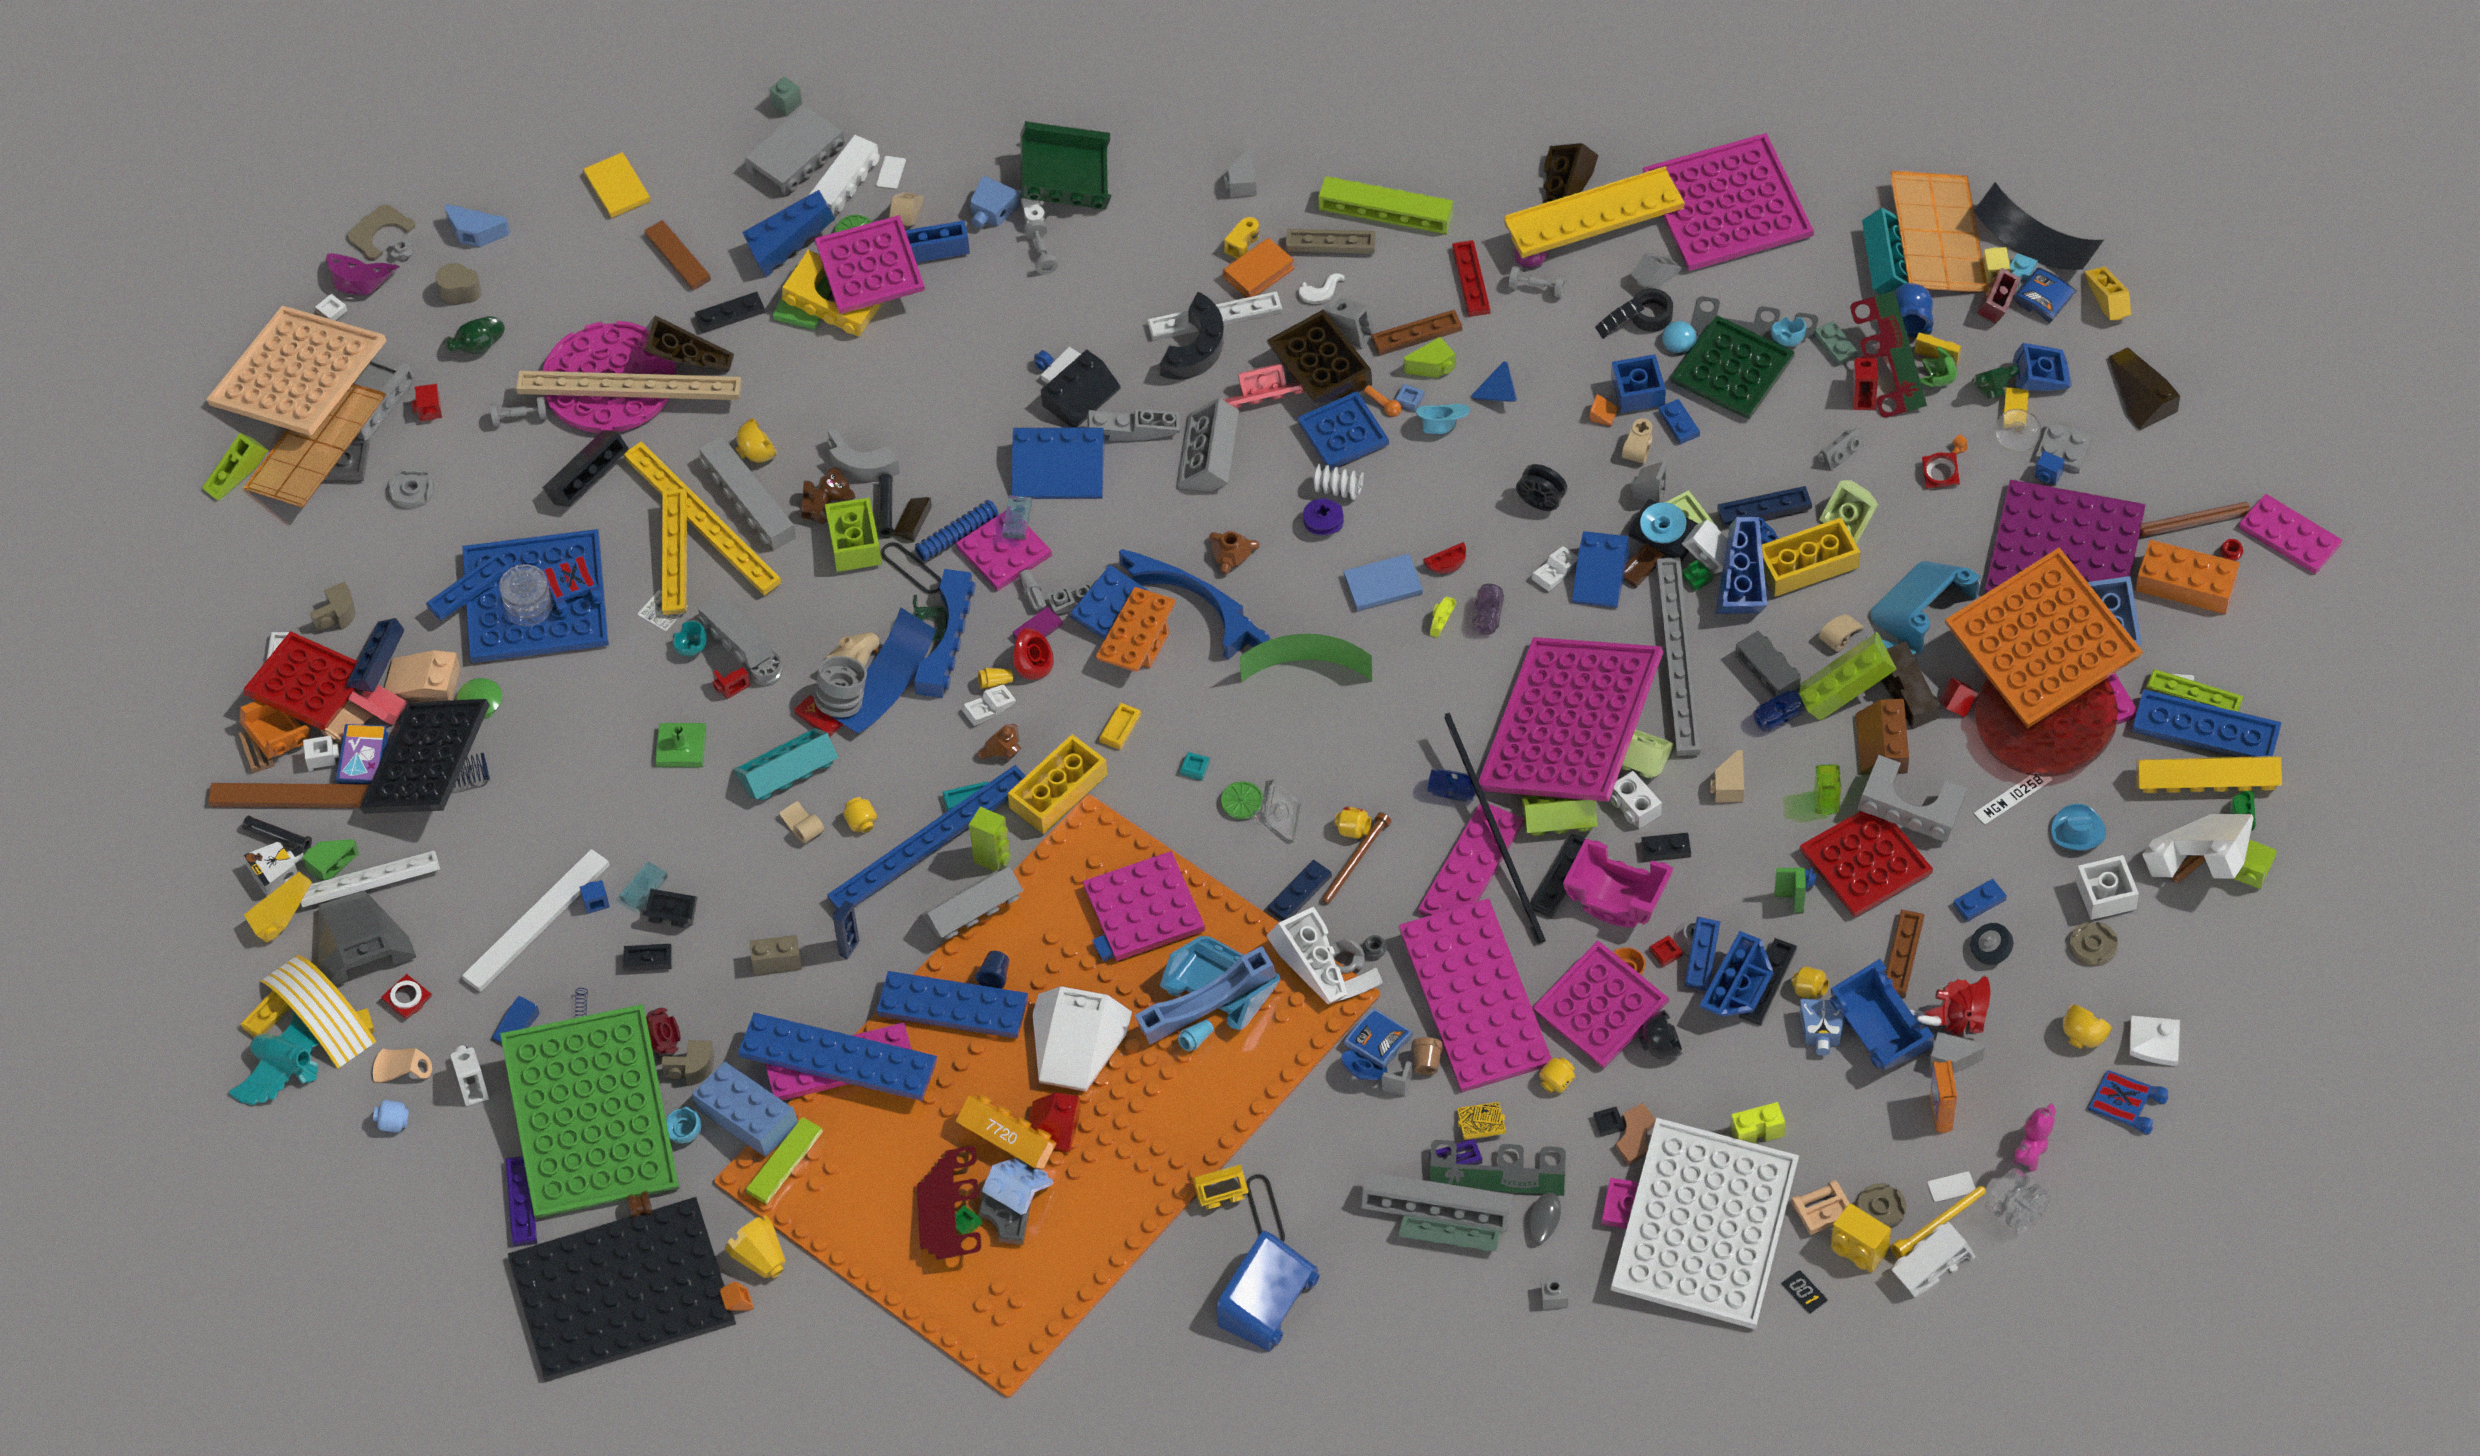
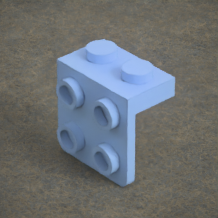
M1016 1157L992 1166L982 1192L1022 1215L1027 1212L1034 1193L1051 1186L1053 1180L1048 1177L1046 1172L1034 1169Z

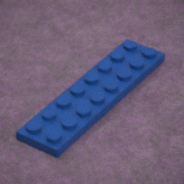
M755 1012L752 1015L738 1051V1055L741 1058L923 1101L937 1063L936 1055Z

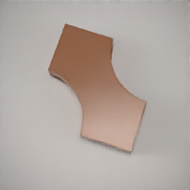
M1644 1103L1622 1114L1626 1125V1132L1621 1140L1616 1143V1149L1628 1165L1647 1155L1646 1136L1655 1125L1656 1119Z

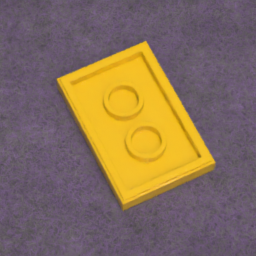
M623 152L583 169L585 176L611 218L651 202L649 194Z

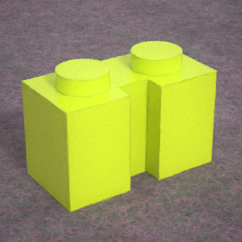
M1778 1102L1731 1114L1730 1130L1733 1138L1756 1144L1757 1138L1764 1137L1765 1141L1784 1137L1785 1120Z

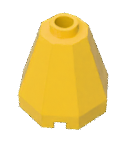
M763 1216L762 1219L760 1217L755 1218L736 1232L738 1238L735 1241L732 1237L727 1241L725 1247L727 1253L733 1259L762 1277L776 1278L784 1271L783 1266L786 1260L773 1224L767 1216Z

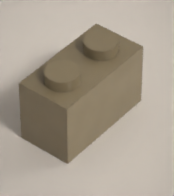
M797 935L750 940L754 976L802 970Z

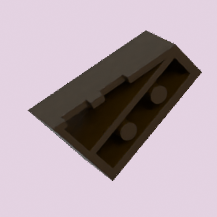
M1905 641L1888 648L1887 651L1897 670L1883 678L1881 682L1892 699H1904L1907 722L1912 729L1936 720L1938 709L1940 708L1938 699L1933 696L1907 642Z

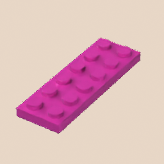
M1481 804L1477 807L1418 908V914L1427 917L1478 902L1503 860V856ZM1489 804L1505 845L1509 850L1524 824V818Z
M904 1023L852 1035L911 1049ZM765 1063L772 1093L782 1101L849 1084Z

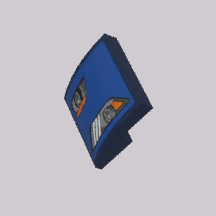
M2038 267L2014 295L2013 299L2028 312L2033 309L2047 322L2051 323L2077 290L2058 276Z

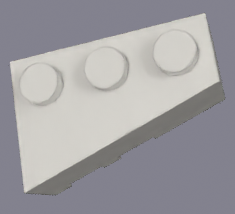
M1949 1221L1945 1225L1941 1224L1936 1227L1932 1232V1236L1926 1241L1922 1240L1917 1243L1913 1249L1914 1251L1907 1257L1903 1256L1898 1259L1894 1265L1895 1267L1891 1269L1914 1297H1917L1940 1281L1938 1277L1947 1270L1951 1273L1958 1269L1956 1264L1966 1258L1971 1261L1976 1257L1968 1243Z

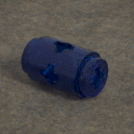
M1787 690L1775 698L1758 705L1756 710L1753 711V717L1763 732L1766 730L1771 731L1783 723L1800 716L1805 707L1800 695L1795 690L1791 692Z
M1442 768L1437 770L1431 769L1427 792L1433 793V796L1464 802H1468V800L1474 801L1476 792L1468 773ZM1452 774H1456L1457 779H1454ZM1448 791L1453 792V796H1450Z

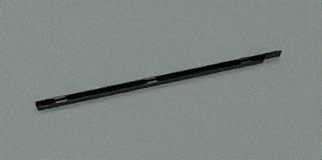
M1450 712L1444 714V719L1479 799L1531 925H1534L1530 927L1537 944L1543 943L1546 939L1451 714Z

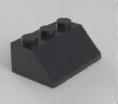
M1086 349L1041 389L1042 406L1070 427L1077 428L1087 419L1089 410L1096 411L1121 389V386L1104 361Z

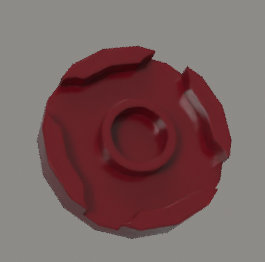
M665 1008L651 1010L646 1015L652 1049L660 1056H668L677 1052L679 1047H676V1042L681 1040L676 1019L674 1016L669 1017L666 1013L668 1010Z

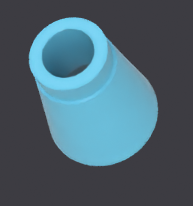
M1204 1020L1181 1030L1178 1036L1179 1044L1186 1051L1196 1050L1214 1031L1213 1025L1210 1021Z

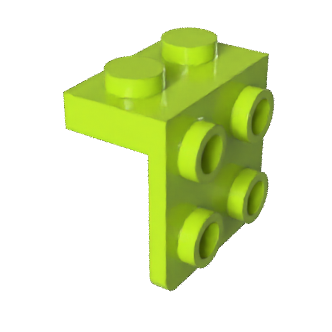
M2249 839L2245 862L2234 879L2261 889L2275 860L2277 851L2274 848Z

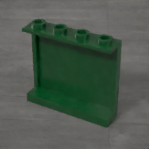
M1025 121L1020 133L1021 198L1031 201L1038 200L1053 204L1060 203L1076 207L1083 206L1106 210L1111 199V194H1108L1107 147L1110 142V133Z

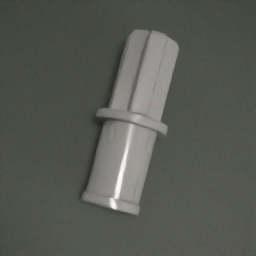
M1031 570L1022 571L1018 578L1023 585L1024 595L1028 597L1033 610L1040 612L1046 608V603L1041 594V586L1036 583Z

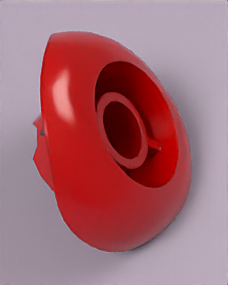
M1024 628L1018 634L1013 656L1016 671L1028 680H1037L1047 676L1053 668L1054 655L1046 637L1032 628Z

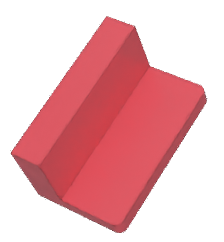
M377 685L374 692L363 691L361 695L352 692L348 699L391 725L395 724L407 703L380 685Z

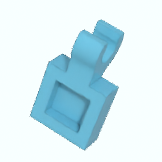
M2017 253L2010 265V272L2020 277L2021 280L2027 281L2036 269L2038 261Z

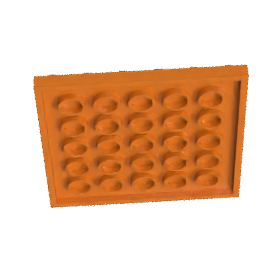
M2060 547L1945 619V624L2027 728L2055 712L2143 654L2140 647Z

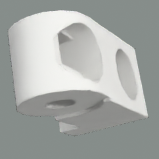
M1020 190L1021 205L1026 224L1033 220L1045 222L1044 210L1039 206L1043 205L1044 201L1021 198Z

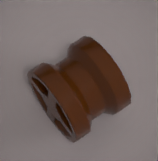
M647 1190L642 1191L637 1196L633 1194L628 1195L633 1218L644 1213L647 1215L652 1214V1205Z

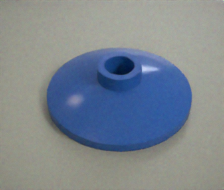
M1347 1050L1341 1056L1342 1065L1358 1079L1380 1080L1383 1073H1387L1386 1066L1381 1068L1354 1050Z

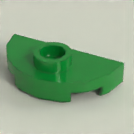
M2254 790L2243 791L2241 794L2234 796L2230 804L2231 814H2252V831L2256 826Z

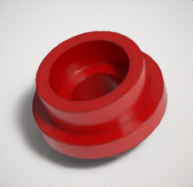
M2236 539L2226 540L2220 548L2221 556L2233 561L2239 560L2244 551L2243 546Z

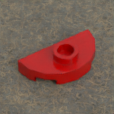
M1464 542L1424 558L1423 564L1429 570L1436 573L1446 574L1456 571L1463 565L1466 559Z

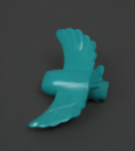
M294 1010L289 1027L280 1036L258 1034L254 1037L250 1044V1050L260 1062L245 1081L229 1091L232 1098L237 1099L240 1103H248L249 1105H254L257 1102L264 1103L268 1099L274 1100L277 1097L278 1092L284 1089V1083L289 1081V1077L293 1073H295L302 1084L317 1079L316 1074L318 1073L317 1068L319 1065L311 1061L310 1052L312 1047L318 1045L319 1041Z

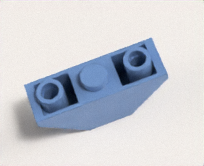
M447 204L444 207L447 221L460 243L482 247L506 237L510 233L507 218L500 215L486 214L478 210L473 211Z

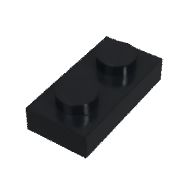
M1688 832L1641 837L1644 862L1691 857Z
M672 945L624 946V971L672 969Z

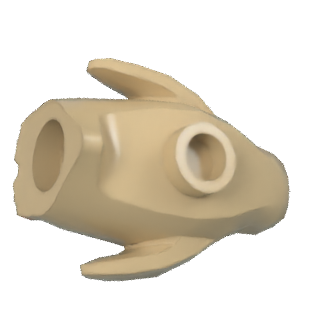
M872 632L843 637L839 640V645L826 656V659L832 656H847L858 660L865 666L872 651L878 653L879 637Z

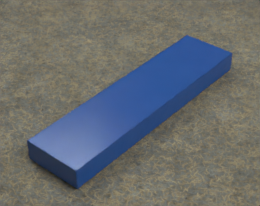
M498 552L426 602V606L442 621L512 572L513 567Z

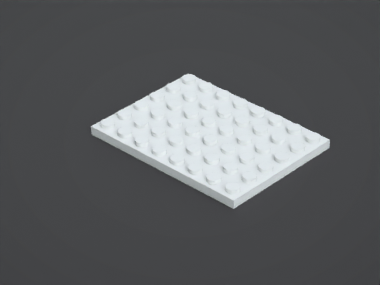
M1656 1118L1611 1291L1756 1329L1799 1155Z

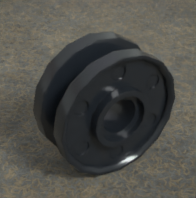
M1540 464L1528 465L1522 473V477L1516 484V491L1524 502L1541 511H1553L1560 505L1561 499L1567 492L1568 485L1565 479L1553 469Z

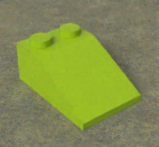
M870 497L825 504L837 572L882 565Z

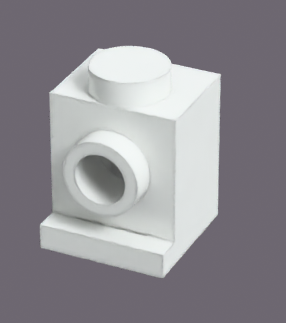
M331 736L303 740L305 760L309 772L314 771L313 768L336 765L335 758H340L338 744H333Z

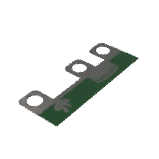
M1434 1140L1431 1144V1182L1496 1192L1554 1193L1564 1196L1566 1152L1561 1147H1543L1540 1151V1169L1523 1168L1524 1149L1521 1145H1500L1498 1149V1166L1456 1164L1457 1145L1454 1141ZM1445 1144L1451 1148L1452 1153L1449 1158L1441 1159L1436 1155V1148L1439 1145ZM1509 1148L1515 1149L1519 1154L1518 1160L1514 1163L1506 1162L1503 1158L1505 1150ZM1549 1151H1556L1559 1153L1561 1160L1559 1164L1552 1166L1545 1161V1155Z

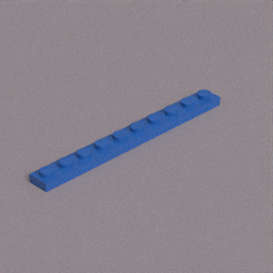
M1015 764L828 893V900L835 908L841 907L845 900L856 906L966 830L980 807L993 811L1008 800V792L1026 775Z

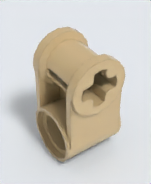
M1641 418L1634 421L1623 447V459L1645 464L1653 439L1651 434L1653 426L1649 420Z

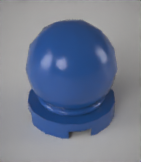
M1913 282L1900 285L1895 290L1907 336L1915 337L1916 340L1918 333L1931 334L1934 325L1933 315L1931 314L1934 306L1931 294L1923 285Z

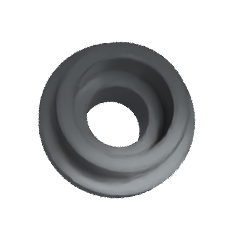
M1378 935L1369 936L1363 943V951L1370 958H1379L1387 950L1385 940Z

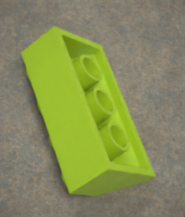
M1875 632L1803 681L1800 686L1799 695L1807 711L1819 720H1823L1897 669L1879 633Z

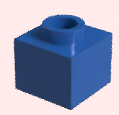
M2044 451L2036 464L2035 477L2042 482L2056 486L2063 474L2065 459Z
M602 880L592 881L586 885L579 886L587 914L610 908Z

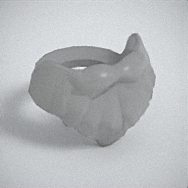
M1343 939L1332 945L1335 952L1333 958L1338 953H1346L1353 956V961L1349 966L1342 967L1336 964L1340 968L1341 974L1352 972L1355 968L1359 971L1362 969L1365 955L1359 943H1356L1355 940Z

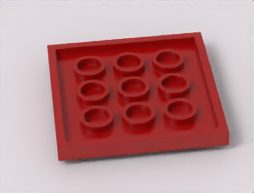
M290 631L244 687L243 695L325 731V728L329 727L348 703L352 692L358 690L347 686V682L358 661Z
M1864 811L1854 814L1800 845L1799 849L1854 918L1931 875L1933 872L1930 864L1896 823L1889 822Z

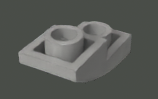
M1088 581L1072 589H1069L1068 585L1047 593L1046 595L1055 614L1072 612L1090 590L1092 583Z

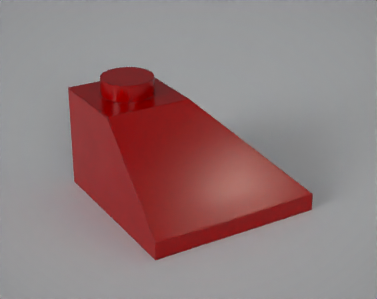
M1053 1093L1036 1099L1032 1103L1028 1122L1031 1123L1030 1127L1036 1131L1041 1129L1051 1135L1050 1139L1057 1143L1053 1150L1069 1153L1071 1151L1081 1112L1079 1096Z

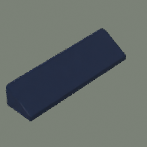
M397 618L377 622L347 682L348 687L367 692L375 691L404 633V628Z

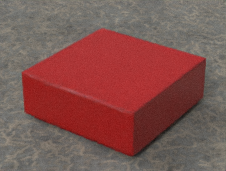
M1669 935L1649 946V951L1662 967L1682 957L1683 954L1682 950Z

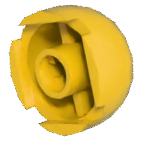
M752 417L738 429L736 440L739 446L735 449L742 459L747 457L751 462L764 463L778 454L766 433L758 428L760 425Z
M2075 1004L2070 1005L2063 1019L2064 1033L2070 1038L2068 1042L2078 1049H2081L2082 1046L2088 1048L2098 1047L2107 1039L2113 1028L2102 1018L2100 1020L2093 1016L2094 1013Z

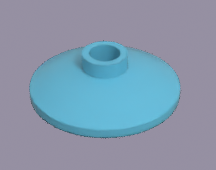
M1656 503L1649 506L1643 512L1640 526L1643 534L1651 541L1670 543L1683 535L1686 529V517L1683 511L1676 505Z

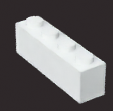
M854 135L810 193L812 194L820 190L834 216L838 211H842L845 202L850 196L854 195L857 186L866 179L872 166L878 163L877 144Z

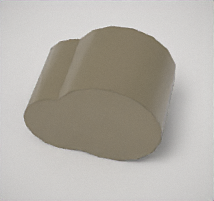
M449 263L442 266L436 273L439 295L444 302L451 305L463 302L472 303L480 298L481 287L478 275L474 270L465 268L458 263Z

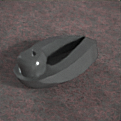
M1554 1193L1543 1194L1533 1207L1530 1229L1536 1244L1544 1243L1552 1235L1559 1223L1561 1203Z

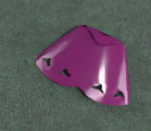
M327 253L326 262L335 289L354 295H370L400 267L387 263L365 264L359 259L340 254ZM332 259L340 260V262L335 263ZM374 268H376V269L382 268V269L379 270L378 272H376L375 270H373Z

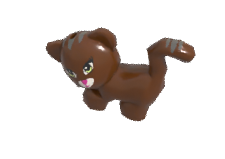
M838 468L829 469L827 474L820 478L818 488H815L811 481L804 480L801 519H809L821 524L828 523L825 504L849 501L856 498L855 493L850 489L848 481L841 475Z

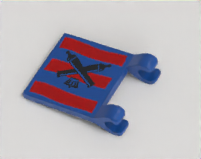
M584 554L541 569L560 617L569 614L565 600L590 592L595 604L604 602L602 592L596 583Z
M2107 1070L2089 1106V1111L2133 1126L2140 1132L2148 1135L2153 1130V1120L2148 1117L2139 1116L2149 1097L2160 1104H2165L2168 1100V1089L2160 1086H2151Z

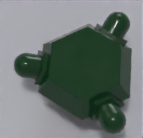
M2011 365L2008 368L1999 367L1976 374L1973 378V384L1982 393H1986L1988 399L2004 395V387H2007L2008 380L2019 372V368L2016 365Z

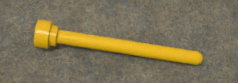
M1979 1186L1908 1239H1898L1892 1243L1890 1248L1897 1259L1903 1256L1907 1257L1913 1250V1247L1929 1236L1936 1227L1945 1224L1986 1193L1985 1187Z

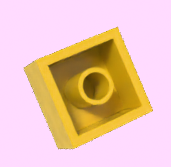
M1849 1203L1833 1223L1831 1248L1837 1255L1853 1261L1858 1268L1866 1269L1873 1273L1889 1252L1891 1228Z

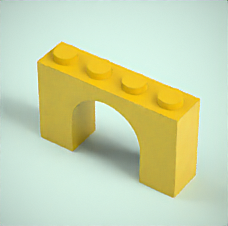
M807 250L782 287V300L790 306H796L804 310L809 315L818 316L826 323L835 325L848 334L860 337L882 303L839 314L835 302L828 301L817 293L815 288L825 275V270L819 254Z

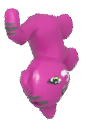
M2050 1103L2047 1108L2040 1107L2034 1110L2025 1120L2024 1130L2026 1135L2014 1152V1163L2018 1164L2019 1162L2021 1165L2030 1167L2029 1171L2032 1172L2037 1169L2039 1156L2041 1153H2045L2048 1148L2049 1139L2047 1137L2052 1132L2056 1115L2053 1103Z

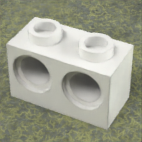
M1634 771L1616 781L1610 801L1616 808L1619 807L1624 812V816L1629 823H1633L1640 829L1661 816L1662 802Z

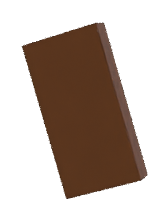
M1645 543L1627 562L1624 581L1637 588L1657 567V559H1663L1664 554Z

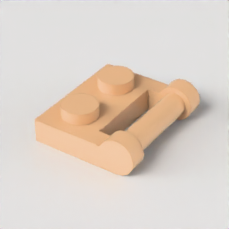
M1836 1180L1828 1182V1186L1801 1197L1797 1195L1790 1199L1794 1210L1797 1211L1810 1235L1832 1227L1833 1223L1849 1204L1848 1199ZM1829 1195L1835 1196L1811 1207H1805V1205Z

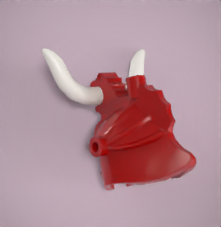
M1982 976L1980 980L1973 984H1969L1966 979L1949 981L1948 985L1943 987V990L1937 989L1935 998L1942 1000L1940 1006L1928 1008L1924 1012L1909 1010L1915 1019L1923 1024L1942 1026L1945 1024V1031H1949L1952 1036L1961 1037L1968 1021V1031L1983 1033L1986 1014L1990 1004L1989 980L1986 976Z

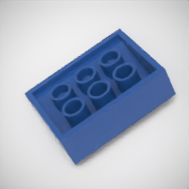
M1104 427L1013 428L1012 499H1103Z

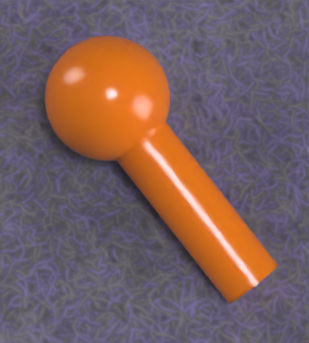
M1370 385L1365 388L1364 393L1383 406L1387 416L1396 417L1401 413L1402 407L1398 401L1388 400Z

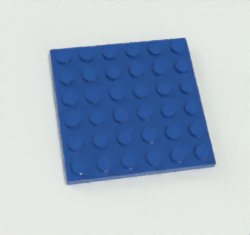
M598 529L462 546L464 576L498 552L513 567L512 572L466 603L471 663L609 646ZM584 554L596 583L602 592L604 602L595 604L590 592L565 600L569 614L560 617L541 569Z

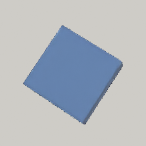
M1403 384L1395 400L1401 404L1402 408L1416 412L1424 397V390Z

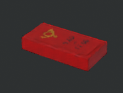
M809 695L794 709L797 716L813 728L827 732L829 738L844 725L818 709L812 695Z

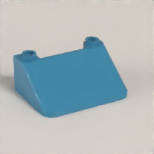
M1922 561L1872 608L1871 620L1899 641H1906L1908 646L1920 654L1923 651L1925 633L1930 627V620L1922 611L1950 584L1976 599L1979 594L1981 576L1969 568Z
M1200 936L1170 954L1160 987L1167 990L1173 996H1180L1181 992L1185 990L1191 993L1219 977L1244 955L1211 937ZM1276 973V977L1219 1007V1009L1229 1014L1227 1025L1238 1030L1246 1027L1278 985L1280 976Z

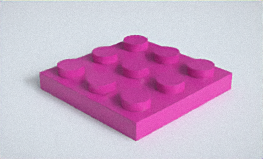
M1012 508L1007 509L956 542L957 549L996 591L1016 580L1022 571L1031 570L1052 556V550Z

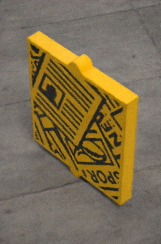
M1499 1102L1457 1108L1459 1116L1458 1126L1462 1129L1464 1140L1506 1134L1505 1115L1501 1112Z

